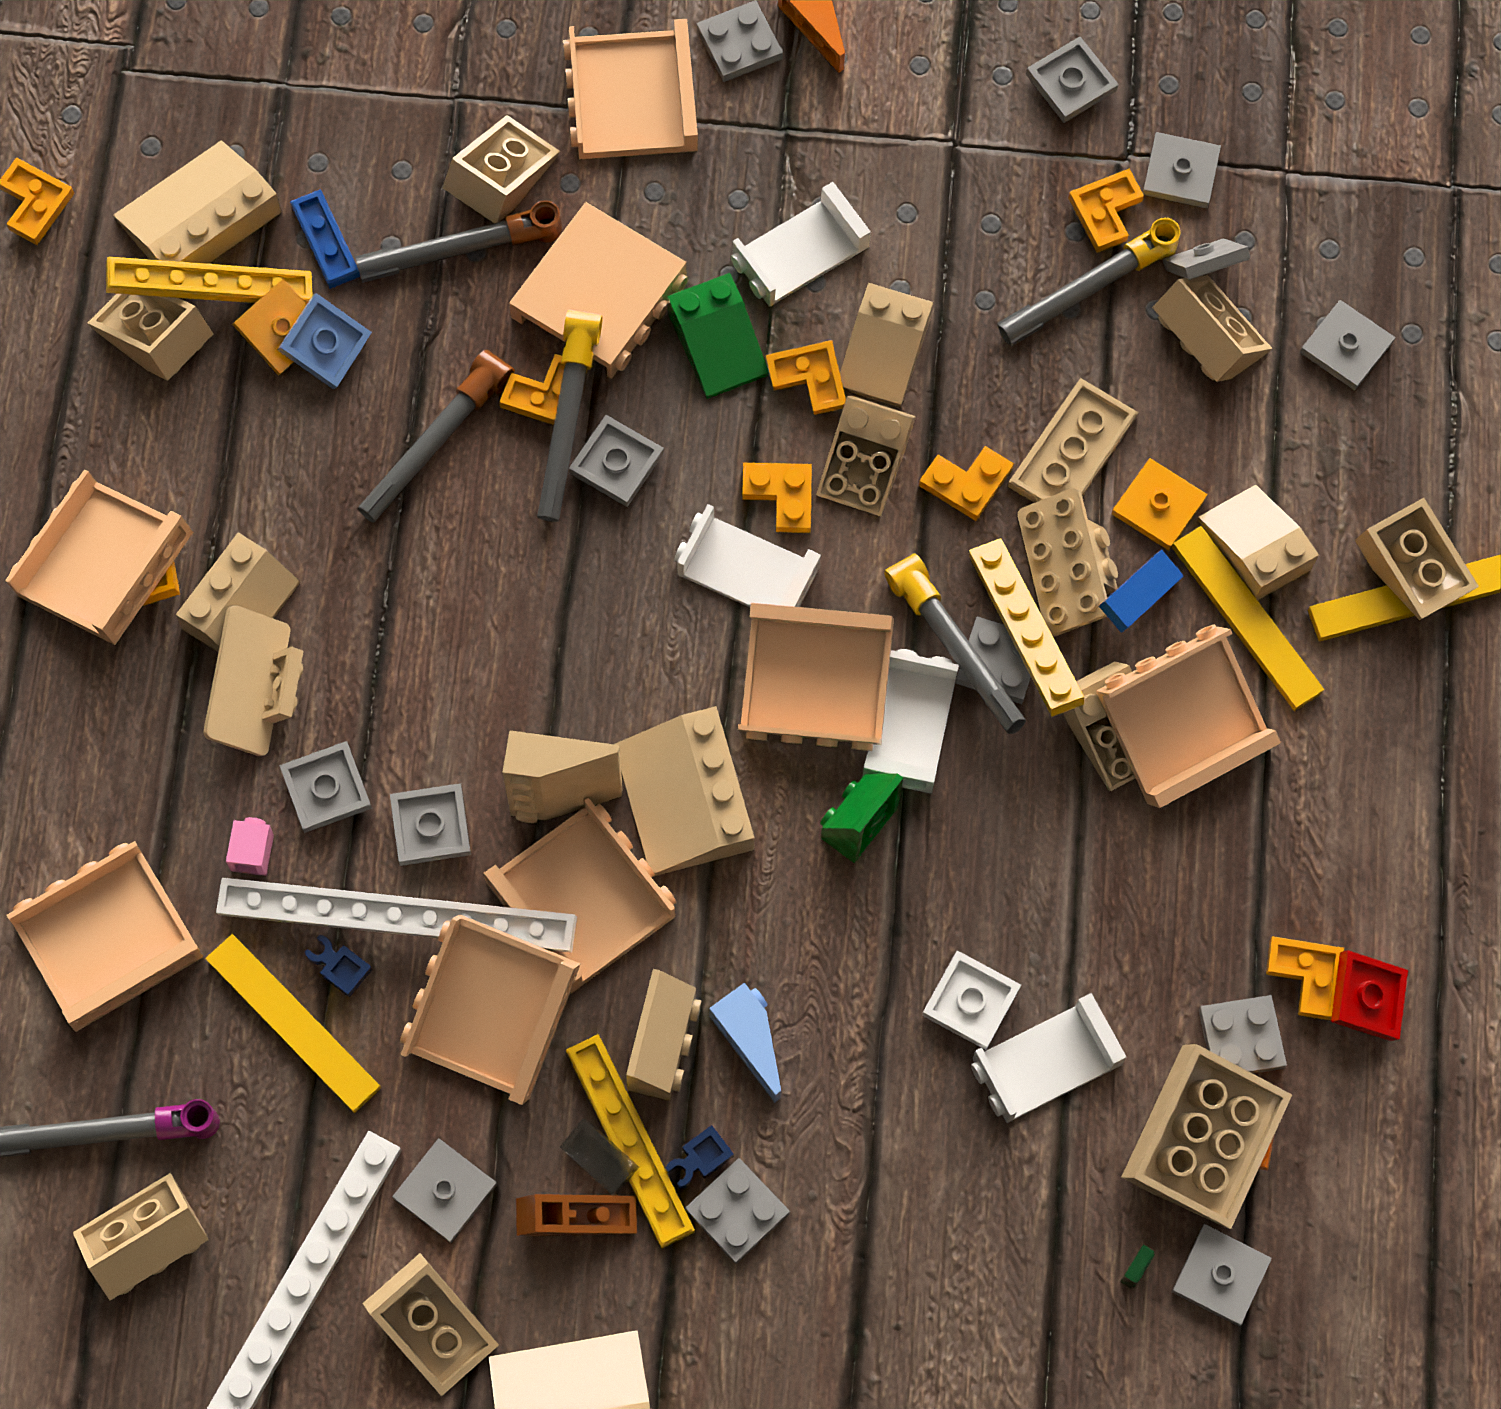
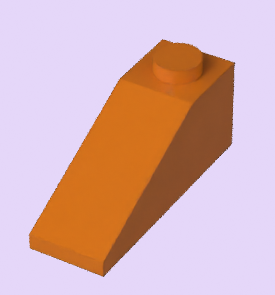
M778 0L777 6L838 73L843 71L845 50L832 0Z

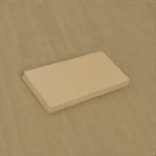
M1080 378L1010 479L1008 487L1034 503L1071 488L1079 490L1083 497L1137 418L1138 412Z

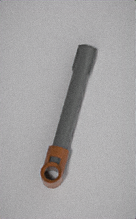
M539 201L531 210L505 216L506 221L397 249L390 247L356 256L362 282L399 274L400 270L512 242L513 246L537 239L545 243L553 242L562 233L560 210L551 201ZM543 219H552V220H553V221H552L551 223H549V224H541V223H539V222H540L541 220H543Z
M488 349L482 351L475 358L470 367V375L456 389L457 395L359 505V512L368 521L374 523L473 410H480L494 392L499 394L504 391L511 373L515 374V369Z

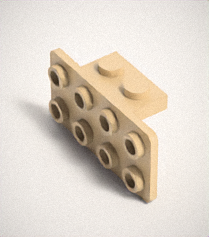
M1071 488L1021 508L1018 511V520L1041 615L1052 636H1058L1107 617L1099 605L1107 599V594L1118 589L1115 580L1118 577V571L1115 563L1109 556L1107 547L1110 546V539L1108 533L1103 527L1088 520L1081 492L1076 488Z
M237 605L227 609L203 731L205 738L256 756H263L268 753L273 724L291 718L296 709L297 697L295 695L297 684L303 673V664L301 663L303 650L294 647L287 648L290 636V627L287 623Z

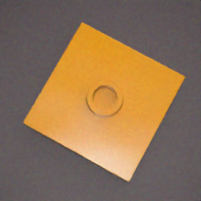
M283 278L232 325L276 374L280 375L293 361L277 349L307 304Z
M1149 458L1113 508L1111 514L1169 551L1203 504L1208 494Z

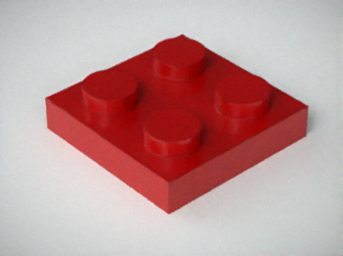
M1349 950L1340 952L1331 1022L1388 1041L1399 1040L1408 970Z

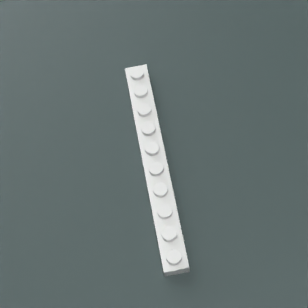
M231 878L221 879L216 913L221 916L437 939L445 921L450 922L452 918L463 915L546 950L569 953L573 951L577 922L575 914Z
M371 1131L367 1132L207 1409L254 1408L402 1151L400 1147Z

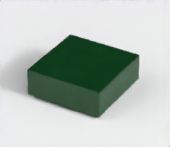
M1143 1244L1120 1282L1130 1289L1134 1288L1153 1259L1155 1251Z

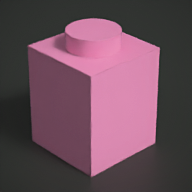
M250 817L245 818L244 821L234 820L226 858L230 871L266 876L274 834L270 825H267L264 820Z

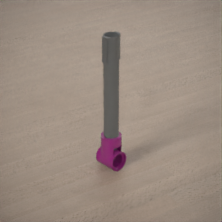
M194 1099L183 1105L156 1107L153 1113L32 1127L29 1124L0 1127V1157L31 1154L32 1150L157 1136L158 1140L193 1136L198 1139H206L217 1132L220 1119L217 1112L208 1102L202 1099ZM198 1112H208V1120L203 1126L194 1127L192 1125V1119Z

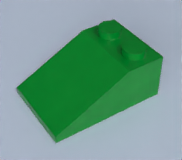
M730 273L667 296L668 316L706 399L769 376V370L745 304Z
M898 773L865 774L858 783L853 780L843 792L841 797L844 801L836 810L831 807L820 822V825L823 826L821 839L855 864L897 811L904 778Z

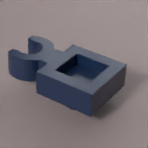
M319 935L317 939L321 945L325 946L324 952L320 955H315L307 949L305 954L311 963L315 965L324 964L325 967L320 972L321 976L350 998L373 969L344 945L336 953L330 940L323 935Z
M711 1125L682 1147L687 1157L670 1161L666 1166V1172L669 1174L676 1168L683 1169L686 1175L677 1183L678 1188L683 1189L692 1182L695 1172L699 1171L705 1179L732 1159L734 1153Z

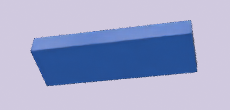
M321 189L290 201L292 210L329 289L360 277L358 267Z
M1161 549L1104 600L1099 607L1122 633L1184 575Z

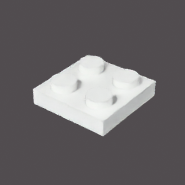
M956 951L925 1007L922 1016L987 1050L1021 984Z

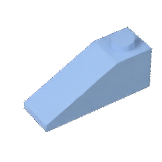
M743 983L710 1007L709 1017L771 1099L776 1102L781 1098V1086L767 1011L764 1009L768 1005L756 988L750 990Z

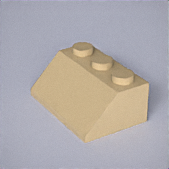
M1208 275L1190 280L1186 278L1178 279L1152 307L1159 315L1160 323L1176 334L1180 339L1181 347L1188 354L1194 355L1202 364L1201 369L1204 374L1216 382L1232 379L1272 349Z
M237 533L176 613V616L184 631L219 652L226 611L229 607L237 605L274 619L298 587L300 581L266 549L242 534Z
M656 969L652 971L626 1074L627 1088L631 1092L670 1101L673 1090L679 1092L682 1085L684 1070L678 1068L681 1056L688 1057L693 1035L687 1034L690 1020L697 1022L702 1001L696 999L695 987Z
M171 1173L73 1232L90 1272L109 1300L114 1299L118 1295L128 1293L136 1284L151 1275L162 1272L170 1263L185 1254L193 1253L201 1244L209 1240Z

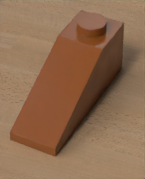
M533 1194L516 1198L517 1236L636 1234V1196Z

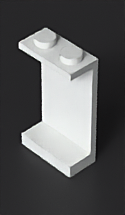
M831 182L822 188L820 202L746 246L742 244L739 238L735 239L732 246L731 261L740 274L744 272L749 278V284L758 299L763 297L770 307L869 248L871 231L834 182Z
M707 504L703 514L697 513L689 530L692 532L688 543L682 542L680 544L674 561L677 562L679 576L745 606L750 607L751 603L800 607L820 568L821 555L809 549L804 558L714 518V507Z
M907 649L891 650L882 744L873 745V750L868 751L863 776L865 774L898 773L904 778L903 788L932 793L959 667L958 664H953L950 659L935 656L931 659L920 657L916 652Z
M1092 993L1078 999L1075 1007L985 1052L982 1048L976 1050L973 1056L974 1063L971 1064V1068L980 1084L985 1082L992 1094L988 1096V1099L997 1116L1003 1115L1008 1123L1121 1066L1127 1057Z

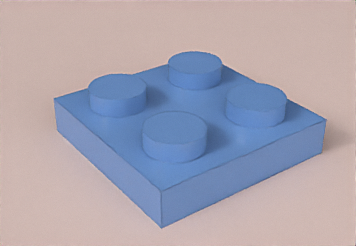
M315 293L277 350L326 385L335 389L372 332Z

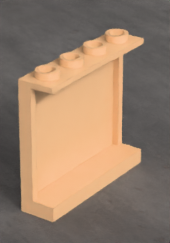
M674 19V30L612 35L575 37L574 26L569 27L570 40H563L565 60H571L572 68L566 69L567 89L574 88V97L568 98L569 118H576L577 127H570L571 147H578L579 159L698 151L687 19Z
M585 202L509 302L511 318L521 324L528 319L563 340L564 324L568 310L602 315L601 336L598 346L594 345L593 359L607 367V377L612 379L618 370L623 371L627 367L632 357L631 352L637 344L642 345L646 341L651 331L650 326L655 319L660 320L668 310L667 296L680 292L685 288L688 282L686 261Z
M84 469L79 478L72 483L69 492L59 506L52 511L49 520L42 530L32 539L29 548L22 558L12 567L5 581L18 597L116 645L194 532L181 515L170 511L168 515L162 514L96 482L89 471Z
M751 603L749 617L752 620L741 724H738V730L746 732V739L767 741V735L781 736V742L802 744L803 738L817 739L816 745L824 747H837L838 741L851 742V749L872 751L873 745H881L894 618L890 615Z
M1216 625L1207 626L1196 633L1197 638L1187 643L1180 641L1166 648L1167 654L1157 659L1150 657L1140 661L1135 665L1136 670L1127 675L1119 673L1108 678L1105 681L1106 686L1096 691L1144 798L1149 805L1161 808L1281 743L1276 730L1266 727L1227 640V637L1233 634L1231 629L1216 627Z
M589 798L584 800L585 807L503 867L499 869L495 864L484 872L487 885L504 907L575 914L577 916L572 953L551 951L581 963L570 991L571 994L675 918V907L673 905L677 903L666 886L659 888L652 879L655 874L650 865L643 858L638 861L630 850L633 848V845L622 831L616 833L610 826L609 822L612 819L600 803L595 806Z
M135 841L129 845L128 843H123L116 846L109 852L108 857L97 863L93 861L83 865L77 871V875L66 881L59 880L52 883L45 889L44 894L35 899L29 898L19 902L14 906L13 911L7 914L8 919L14 925L60 1005L67 1022L75 1032L203 958V955Z
M458 915L452 918L450 922L445 921L438 937V941L442 942L438 956L433 955L425 972V975L430 976L425 989L421 988L413 1003V1009L417 1010L413 1023L408 1022L401 1035L400 1042L404 1044L401 1055L406 1057L411 1053L507 1092L510 1094L509 1100L523 1105L531 1097L581 963L463 915Z

